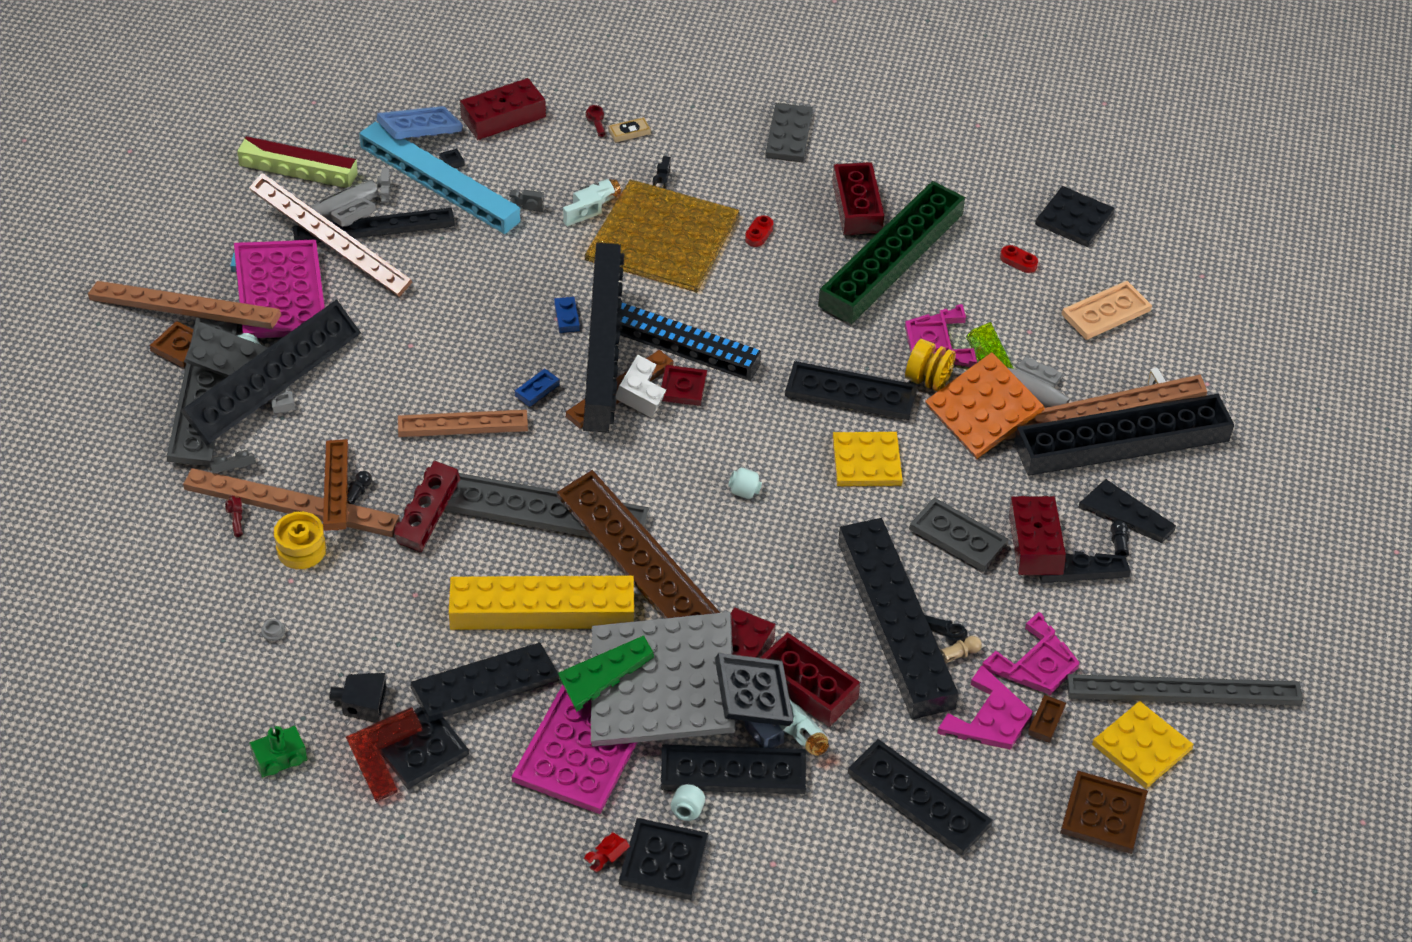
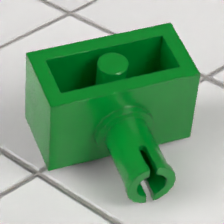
M295 725L284 730L279 726H274L275 733H273L271 727L268 730V736L249 742L252 757L262 778L308 761L305 745Z

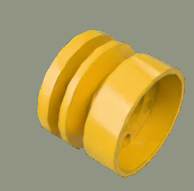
M920 339L910 354L905 370V379L920 384L925 379V387L931 388L933 386V390L938 392L946 385L951 376L956 353L950 349L946 351V348L942 346L935 353V343Z

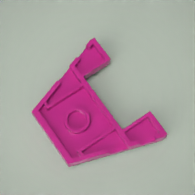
M963 304L956 305L955 309L947 310V308L940 310L939 314L933 316L927 314L905 321V331L910 353L920 339L935 343V353L941 346L945 347L946 351L948 349L955 351V365L967 367L975 365L977 360L974 348L952 349L946 324L965 323L966 315Z
M1038 612L1026 623L1025 629L1041 640L1016 664L995 651L982 663V666L991 673L1050 695L1067 679L1068 674H1073L1079 668L1080 662L1066 644L1057 638L1055 630L1051 625H1047L1042 613Z
M981 665L971 679V686L990 696L971 724L948 713L938 727L937 733L946 736V733L957 735L958 739L967 740V738L980 740L981 744L1011 750L1032 718L1033 711Z

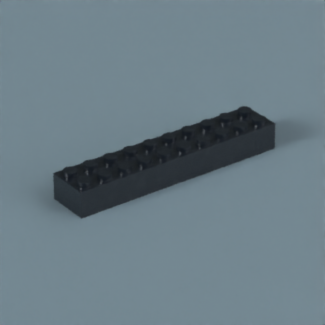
M596 242L583 431L609 433V425H614L615 412L611 411L616 409V395L612 394L617 392L616 381L618 375V362L614 361H618L619 348L615 345H619L620 332L617 329H620L621 316L617 312L621 313L622 300L618 297H622L623 284L619 281H623L624 272L623 267H620V265L624 266L625 254L621 253V244Z
M1213 394L1017 427L1014 445L1027 475L1030 476L1229 442L1235 424L1220 395Z
M882 517L840 526L839 547L911 719L955 710L958 699L957 688Z

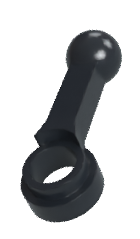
M925 615L930 629L944 633L948 644L954 645L958 640L964 643L968 637L967 629L963 625L953 624L951 620H943Z

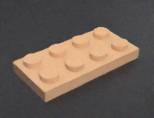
M1125 281L1062 309L1061 315L1085 340H1088L1150 312L1152 305L1128 281Z

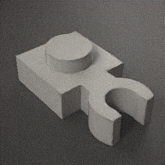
M381 168V176H377L378 188H381V203L389 202L391 180L390 169Z
M289 386L271 399L274 414L295 410L294 397Z

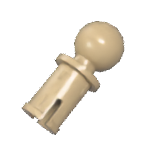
M969 636L965 639L964 643L958 640L956 644L941 649L940 652L945 663H948L960 657L966 658L968 652L971 654L979 652L982 643L978 637Z

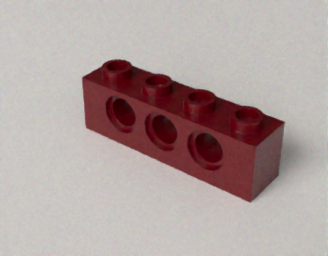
M435 460L431 467L426 468L423 482L416 487L411 504H407L402 521L398 522L394 529L397 544L422 553L460 481L458 469ZM435 485L440 486L437 489H431ZM424 504H430L426 508L421 507ZM415 522H420L418 526H411Z

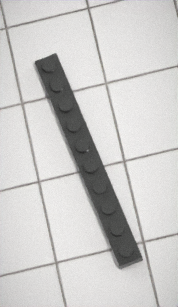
M1067 675L1068 699L1301 706L1303 702L1300 681Z

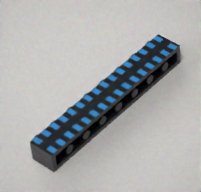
M623 302L621 313L617 312L621 316L620 329H617L620 332V336L748 381L752 380L760 367L761 350Z

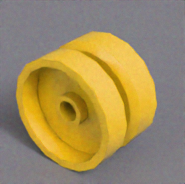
M304 511L293 512L283 516L274 527V540L277 556L281 563L293 569H307L315 566L323 559L326 554V542L323 524L317 516Z

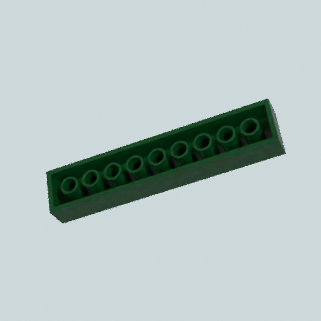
M932 180L820 288L818 307L852 325L963 215L966 197Z

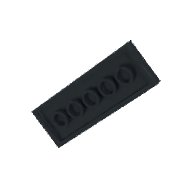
M794 361L786 386L785 396L909 420L917 385Z
M541 642L412 681L410 688L428 722L558 682L559 675Z
M879 739L848 768L850 776L961 856L992 826L993 819Z
M662 744L661 790H677L681 785L689 784L698 787L702 791L806 794V749Z

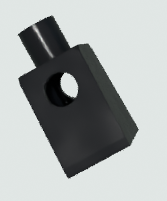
M349 674L346 676L344 688H330L329 699L330 701L341 702L342 712L345 716L380 723L387 689L386 674Z

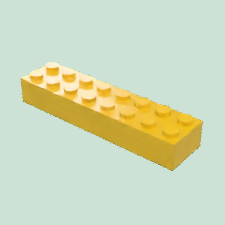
M634 576L450 577V630L592 629V626L634 622Z

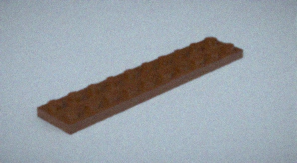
M593 470L557 491V498L626 576H634L636 588L664 619L720 613Z

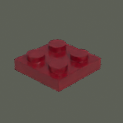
M666 365L661 388L665 389L666 392L662 401L701 406L707 370Z

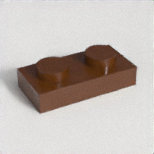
M1044 695L1029 728L1028 735L1050 743L1065 710L1066 702Z

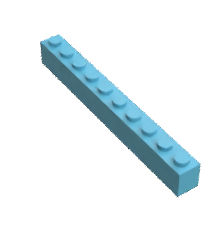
M376 121L359 133L360 147L501 233L506 234L520 223V207L515 203L496 194L456 168L449 166L444 161L419 148L414 143L404 138L401 140L394 139Z

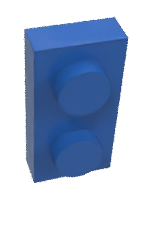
M575 297L554 298L559 333L580 331Z
M543 369L515 390V397L531 407L558 387L560 379L548 370Z

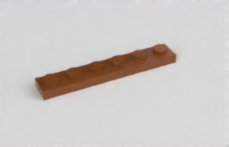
M661 350L646 358L656 364L649 381L651 382L663 374L666 365H673L674 361ZM628 370L617 377V390ZM585 399L566 411V418L579 429L583 427Z
M348 439L326 441L323 506L324 531L347 529Z

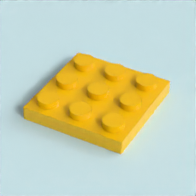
M833 432L832 439L837 486H902L903 479L897 432Z
M1141 701L1137 702L1095 737L1092 742L1096 749L1145 789L1188 754L1194 745Z

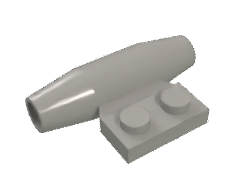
M373 181L357 184L321 199L311 208L330 222L334 221L342 227L349 226L353 221L370 216V213L377 211L375 204L370 200L378 196V189Z
M1027 357L1023 358L1016 370L1008 368L1044 405V408L1069 403L1070 398L1055 389L1063 373Z

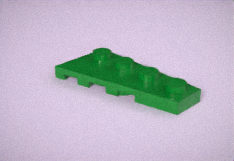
M643 635L560 671L558 675L577 712L583 708L585 702L590 699L593 701L601 695L600 692L610 685L613 687L619 683V679L627 673H633L653 659L654 654Z

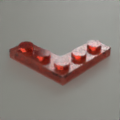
M413 707L346 736V740L375 802L398 792L379 750L423 730Z

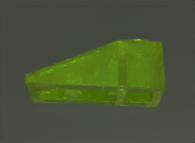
M991 322L974 328L966 335L970 347L974 348L975 356L979 361L992 352L1006 367L1014 369Z

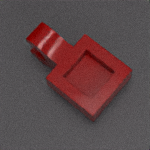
M612 832L595 848L597 852H588L584 860L588 863L595 860L590 869L598 872L607 861L613 863L630 845L626 839Z

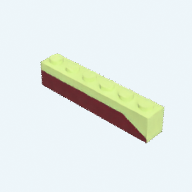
M248 136L245 137L237 151L239 166L343 188L350 187L358 174L357 161L354 158Z

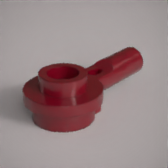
M591 105L586 110L585 116L587 120L594 122L598 136L603 137L605 136V131L601 121L604 118V111L598 105Z
M231 495L229 500L225 502L226 513H230L233 519L234 536L240 537L243 535L241 526L242 502L240 497Z

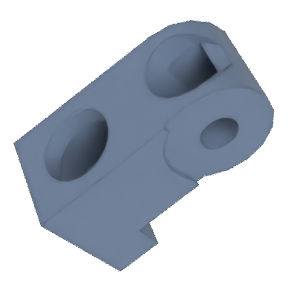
M745 721L746 730L759 747L775 748L784 743L785 731L779 725L773 726V724Z

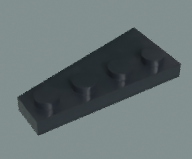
M1107 479L1080 501L1078 506L1079 509L1084 511L1089 509L1096 512V516L1103 519L1106 516L1115 521H1123L1127 526L1134 528L1136 533L1163 543L1176 528L1175 524Z
M1075 551L1074 554L1066 553L1063 575H1039L1041 583L1129 578L1131 570L1125 556L1096 553L1095 556H1088L1084 552Z

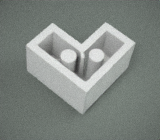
M637 355L619 385L616 399L652 418L666 390L649 381L656 364Z

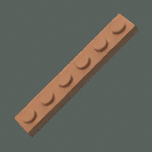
M527 410L398 415V437L528 431Z

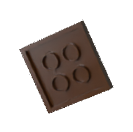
M1077 770L1060 834L1132 854L1148 790Z

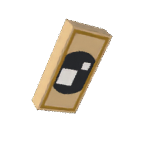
M644 117L608 126V131L615 143L651 134V128Z

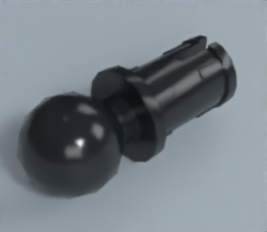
M368 471L358 472L355 476V481L350 482L347 494L348 504L354 505L358 497L365 493L364 487H368L371 484L372 476Z
M1118 520L1110 528L1115 555L1128 557V527L1125 522Z

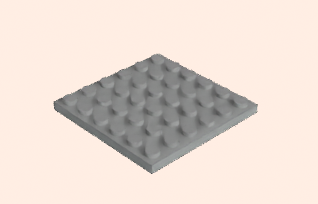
M730 612L592 626V658L643 635L654 654L653 659L633 673L625 674L619 679V683L613 687L611 685L600 692L601 695L593 701L591 700L592 747L735 733V720L725 719L715 664V657L718 653L733 655Z

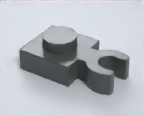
M517 190L510 191V202L515 203L517 206L523 205L524 210L543 211L544 192L524 190L523 193H520Z

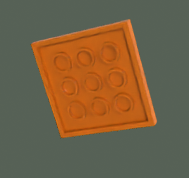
M992 352L925 400L928 408L976 459L1014 433L1017 427L1025 425L1045 410L1044 405Z

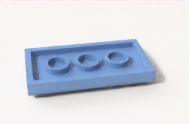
M444 106L377 113L376 118L382 127L394 139L398 140L408 137L418 138L426 135L436 136L443 133L453 134L454 132H461L463 124Z

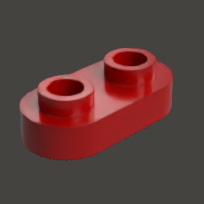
M766 215L756 217L745 233L746 244L751 247L762 246L773 231V219Z
M1007 245L1001 249L1000 259L1003 263L1025 273L1036 271L1038 258L1035 255L1013 245Z

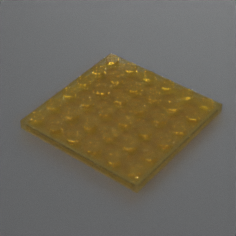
M630 179L585 253V260L594 263L596 242L621 244V253L625 254L624 266L620 265V267H623L624 272L697 293L739 218L740 210Z

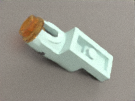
M605 179L592 185L580 187L579 191L573 193V204L563 207V222L565 225L570 226L602 214V204L621 194V187L616 179Z
M790 700L794 722L790 726H779L783 731L792 735L810 754L815 756L824 754L829 747L828 738L825 733L798 705Z

